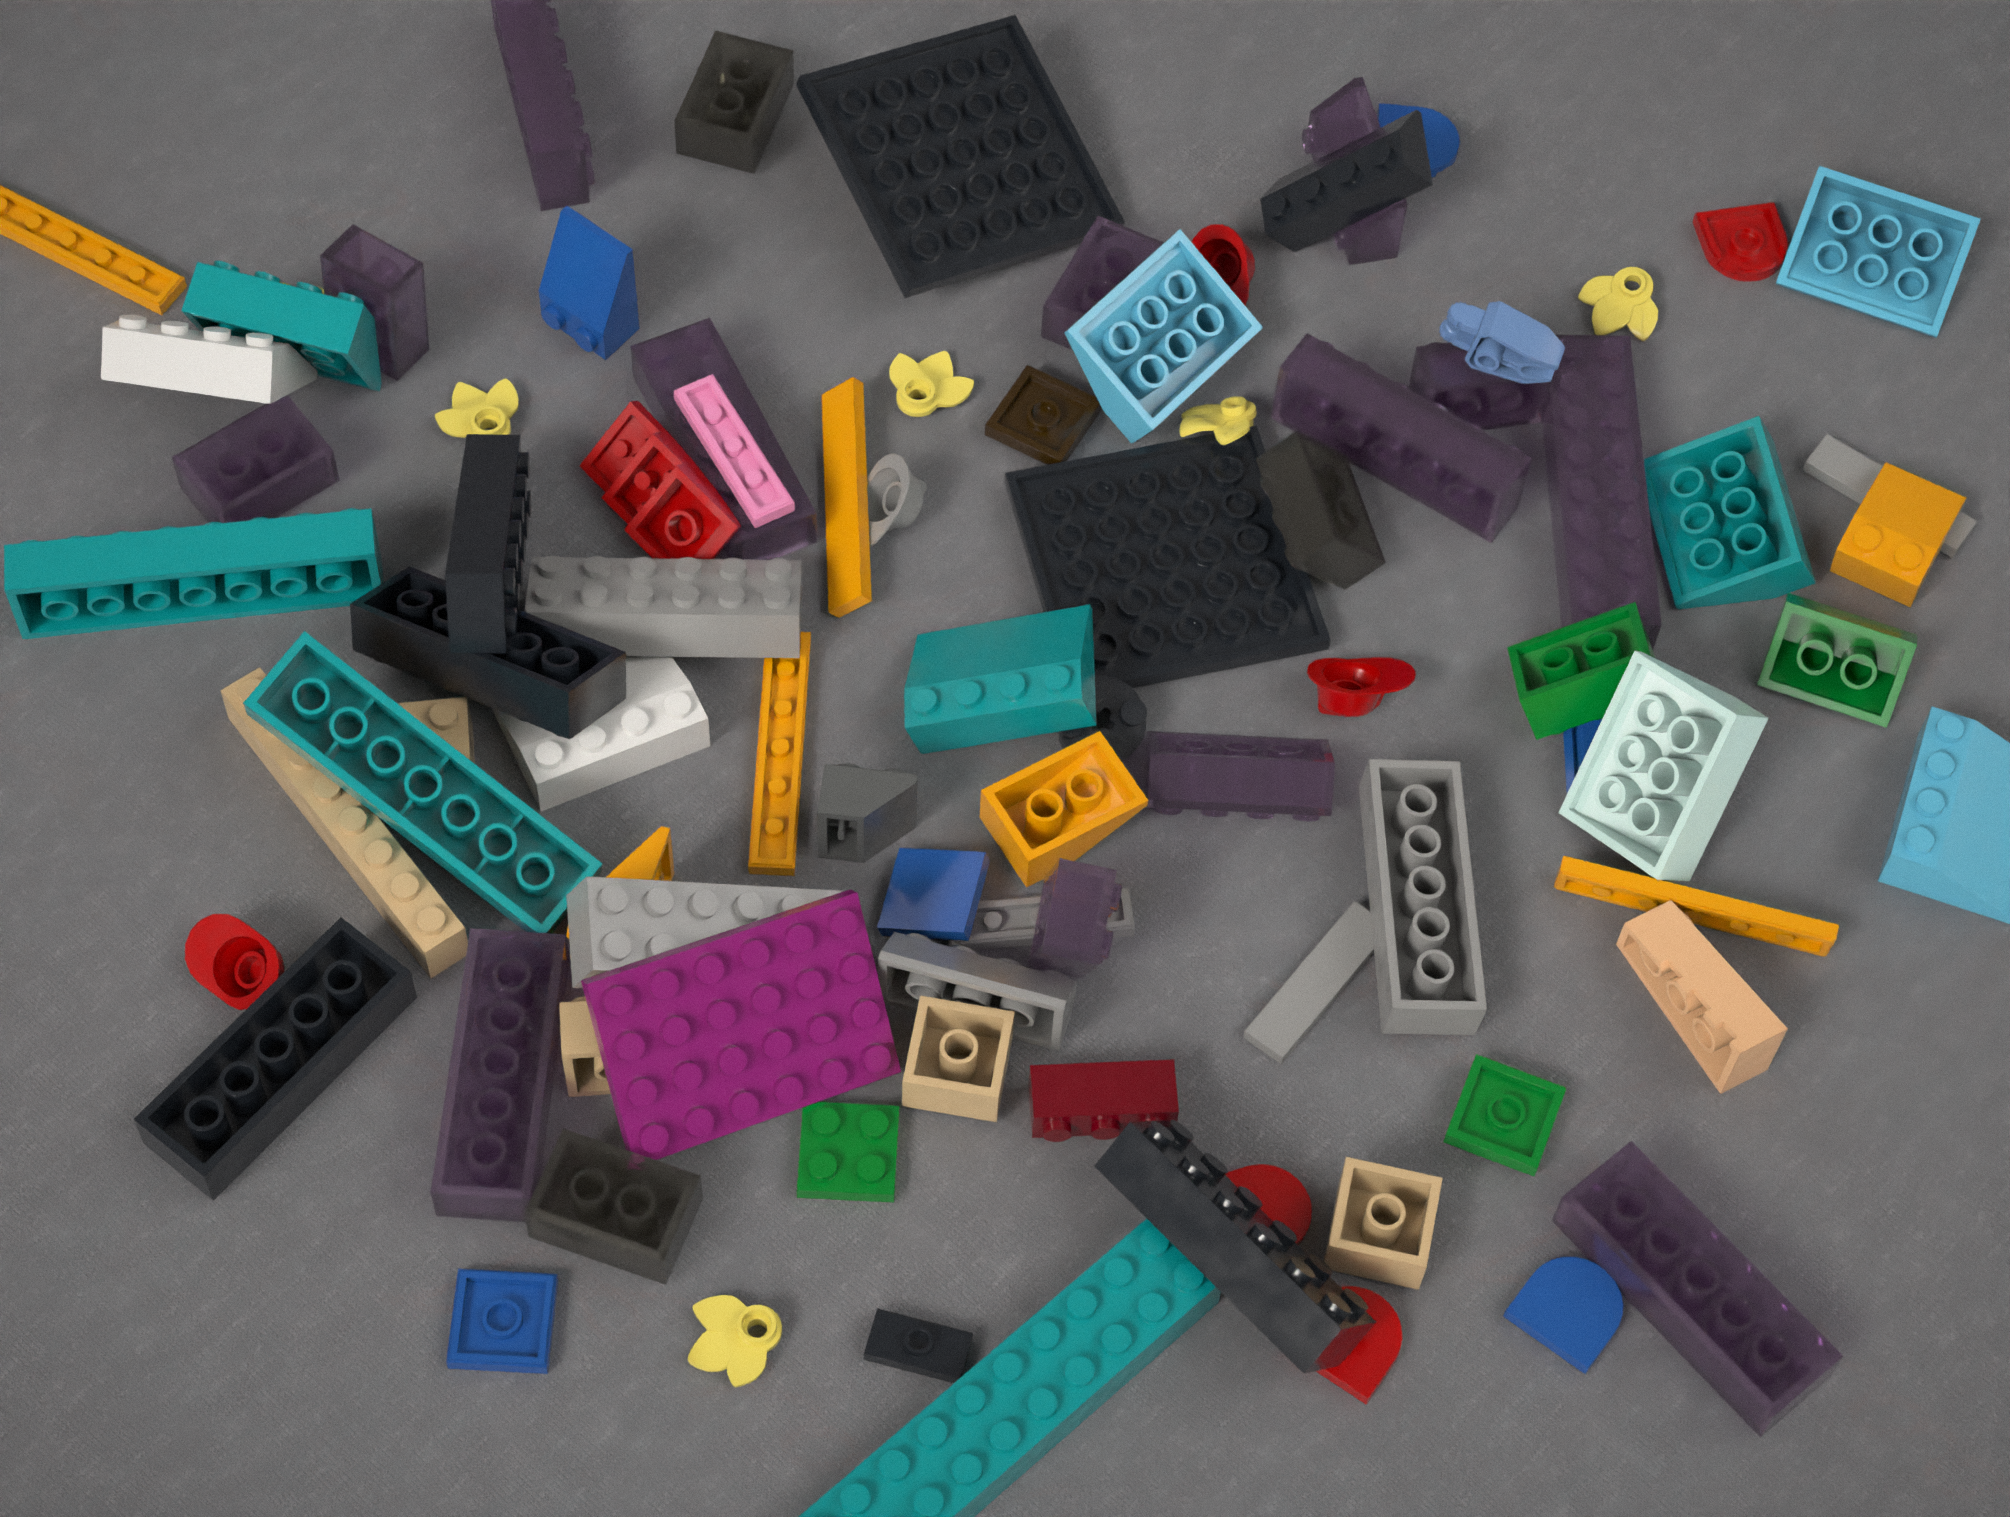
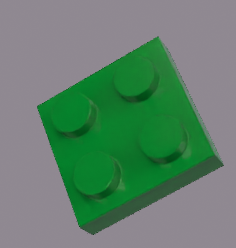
M1476 1054L1443 1143L1534 1177L1567 1088Z
M816 1102L803 1107L797 1198L894 1203L900 1106Z

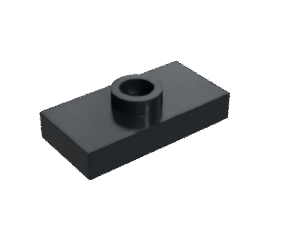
M877 1308L864 1351V1360L955 1383L963 1376L973 1340V1333Z

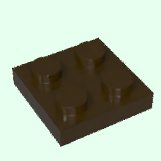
M1026 365L985 424V435L1046 465L1065 462L1093 424L1102 407L1097 397L1032 366Z

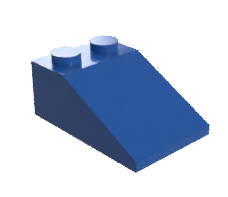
M567 205L560 212L539 287L541 316L546 324L554 330H562L574 338L575 342L587 352L593 351L604 360H607L640 329L633 249Z

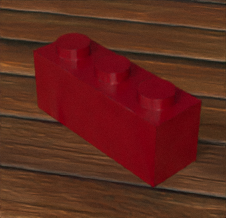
M1174 1059L1030 1065L1028 1091L1032 1138H1044L1050 1142H1061L1070 1139L1072 1136H1092L1098 1140H1109L1118 1137L1129 1122L1178 1121L1179 1106Z

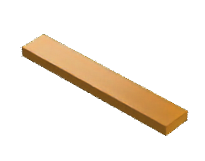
M0 185L1 235L161 316L187 287L185 277Z
M855 377L822 394L828 612L838 618L872 601L863 382Z
M801 632L800 658H764L748 862L749 874L795 876L811 632Z
M1564 855L1554 883V888L1557 890L1644 912L1672 900L1691 919L1693 924L1823 957L1828 955L1835 943L1839 928L1838 924L1657 880Z

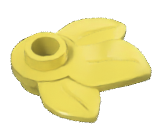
M1638 267L1623 268L1614 276L1594 277L1583 286L1578 295L1579 300L1594 306L1592 327L1597 337L1608 335L1627 325L1630 332L1638 340L1644 342L1651 336L1658 321V308L1651 299L1653 293L1652 278L1645 270ZM1634 281L1640 287L1637 290H1629L1625 287V283Z
M947 351L931 355L919 363L909 356L899 353L890 365V380L898 389L896 393L897 405L903 413L909 416L923 417L934 412L937 407H955L969 397L974 387V380L970 378L953 377V366Z
M508 379L497 382L488 393L466 383L458 382L452 395V409L436 413L435 419L440 429L453 437L466 438L467 434L510 435L511 424L509 419L519 408L518 395L513 384Z
M1233 396L1224 399L1221 404H1205L1192 407L1181 414L1183 420L1180 424V436L1185 437L1201 431H1214L1217 441L1222 445H1227L1250 431V427L1254 425L1253 419L1257 415L1256 406L1253 402L1247 401L1243 397Z
M732 1295L713 1296L694 1304L692 1307L693 1312L707 1331L693 1345L688 1355L689 1364L706 1372H720L727 1369V1374L733 1387H740L756 1380L766 1367L767 1352L772 1350L781 1339L782 1323L778 1314L773 1309L764 1305H751L747 1307ZM755 1325H761L767 1330L763 1336L757 1338L752 1337L748 1331Z

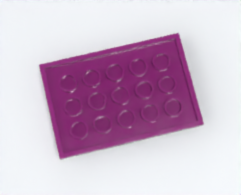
M851 889L581 980L629 1163L635 1168L901 1072L858 893Z

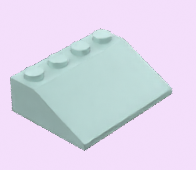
M1634 651L1558 813L1655 879L1690 881L1769 718L1718 688L1641 651Z

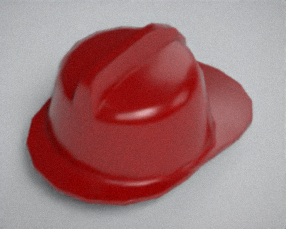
M1210 224L1196 234L1192 243L1241 302L1246 305L1249 298L1250 281L1255 272L1253 253L1233 228L1224 224Z
M1390 657L1322 658L1314 660L1308 665L1307 675L1311 681L1317 684V705L1320 713L1344 717H1361L1378 707L1385 693L1397 692L1409 687L1415 681L1416 671L1412 665L1405 661Z
M212 914L201 919L190 930L185 943V961L190 974L199 984L227 1005L238 1010H246L285 971L283 957L277 948L251 926L230 914Z

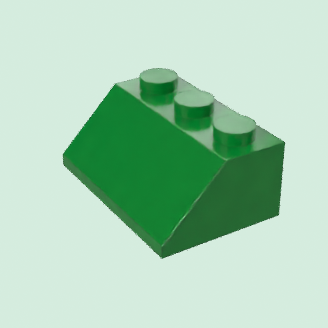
M1787 593L1757 685L1887 728L1917 647V634Z
M1636 602L1507 647L1519 701L1536 740L1560 734L1567 729L1593 720L1603 719L1634 651H1641L1655 658Z

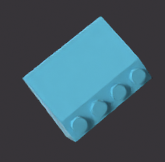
M1819 166L1778 275L1776 285L1937 338L1981 219Z
M1179 229L1065 332V335L1103 411L1132 444L1154 430L1255 336L1263 326L1182 230Z
M1931 706L1917 736L1878 882L2010 924V743L1974 719Z

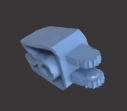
M1501 301L1489 302L1486 310L1471 304L1467 305L1466 302H1455L1447 312V319H1444L1439 327L1440 337H1443V340H1446L1447 343L1451 342L1452 345L1467 351L1464 360L1470 368L1522 384L1550 382L1554 371L1559 367L1565 350L1563 343L1548 326Z

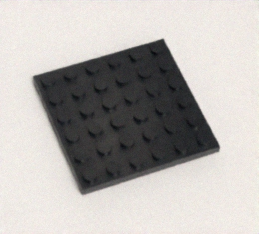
M1016 15L803 74L797 80L796 86L904 298L1120 231L1125 223Z
M1257 425L1251 426L1247 434L1227 445L1220 444L1215 438V434H1208L1005 473L1004 483L1043 612L1089 604L1092 607L1095 674L1114 677L1125 682L1131 688H1137L1329 650L1331 639Z

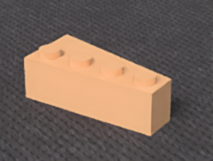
M1670 900L1625 922L1616 943L1617 947L1719 1093L1722 1094L1767 1071L1788 1028L1693 925L1691 919Z

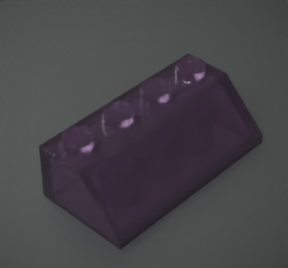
M1363 77L1352 79L1310 111L1308 128L1302 131V142L1305 153H1311L1314 161L1380 128ZM1406 199L1334 233L1337 248L1339 250L1344 249L1349 265L1397 258L1408 206Z
M1147 731V807L1155 808L1157 813L1178 815L1182 813L1183 809L1201 810V814L1205 816L1224 817L1228 815V811L1247 812L1246 815L1254 819H1271L1274 817V813L1292 814V818L1308 822L1318 821L1320 816L1332 815L1335 760L1328 740Z

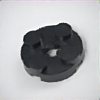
M1095 674L1096 713L1099 714L1102 711L1108 713V721L1112 724L1111 730L1102 728L1100 731L1121 762H1123L1135 752L1143 740L1146 731L1147 708L1135 690L1125 682L1114 677ZM1090 726L1059 731L1057 733L1059 735L1058 740L1064 749L1097 732Z

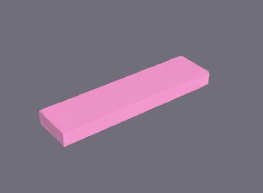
M711 374L674 390L675 402L754 528L794 512L795 502L715 376Z

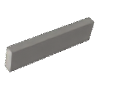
M1827 434L1806 460L1803 471L1861 504L1883 466ZM1960 511L1940 551L1953 558L1972 533L1978 521Z
M1129 888L979 901L969 941L947 940L949 947L965 946L978 951L1134 936L1135 925Z
M1356 901L1349 906L1246 1028L1243 1036L1244 1039L1278 1063L1282 1064L1373 956L1374 945L1371 913L1368 909Z

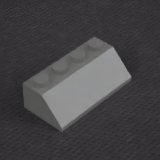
M894 932L881 949L878 957V979L885 1004L917 1012L920 996L1014 1011L1013 1039L1060 1051L1074 1006L1077 981L1068 979L1064 974L1053 970L1041 972L1023 967L1019 962L1009 958L993 959L978 955L974 950L965 946L949 947L932 942L926 936L916 933L904 935Z

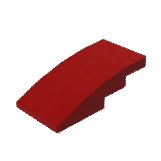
M639 401L629 402L579 465L605 492L601 498L628 524L624 531L652 559H681L685 557L715 559L741 527V524L722 496L697 464Z

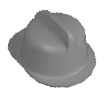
M896 453L888 454L881 458L867 479L870 547L875 545L887 531L905 528L912 524L919 515L923 504V495L927 489V484L921 478L911 474L909 465L904 457Z

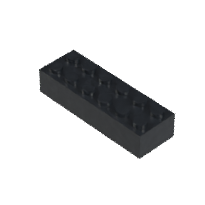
M467 434L445 571L450 653H506L508 635L517 634V611L520 609V587L523 585V563L526 560V540H528L529 533L528 517H531V491L527 490V479H529L530 456L529 452H521L520 435Z
M413 567L405 568L350 603L353 651L404 671L413 677H418L443 687L447 691L455 692L477 701L484 706L516 717L520 721L528 722L550 731L559 737L570 740L626 699L625 651L521 610L517 611V634L508 635L506 653H450L446 580Z
M342 917L339 918L134 1118L143 1144L214 1201L417 998L411 971Z
M1175 1120L1129 1122L1094 1167L1302 1373L1306 1374L1337 1367L1376 1323L1366 1312L1368 1309L1366 1302L1352 1290L1347 1288L1343 1290L1330 1277L1333 1272L1323 1260L1313 1254L1307 1255L1295 1243L1297 1236L1288 1226L1278 1220L1272 1221L1260 1209L1262 1202L1254 1193L1242 1186L1238 1188L1226 1176L1228 1170L1219 1159L1209 1153L1203 1154L1192 1143L1194 1137L1185 1126Z

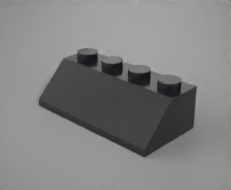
M1415 110L1280 178L1260 199L1265 235L1295 253L1432 186L1433 182L1421 112Z

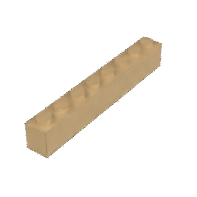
M259 667L220 690L229 720L430 979L469 955L470 950L464 925L378 816L247 715L243 702L265 678L266 674Z

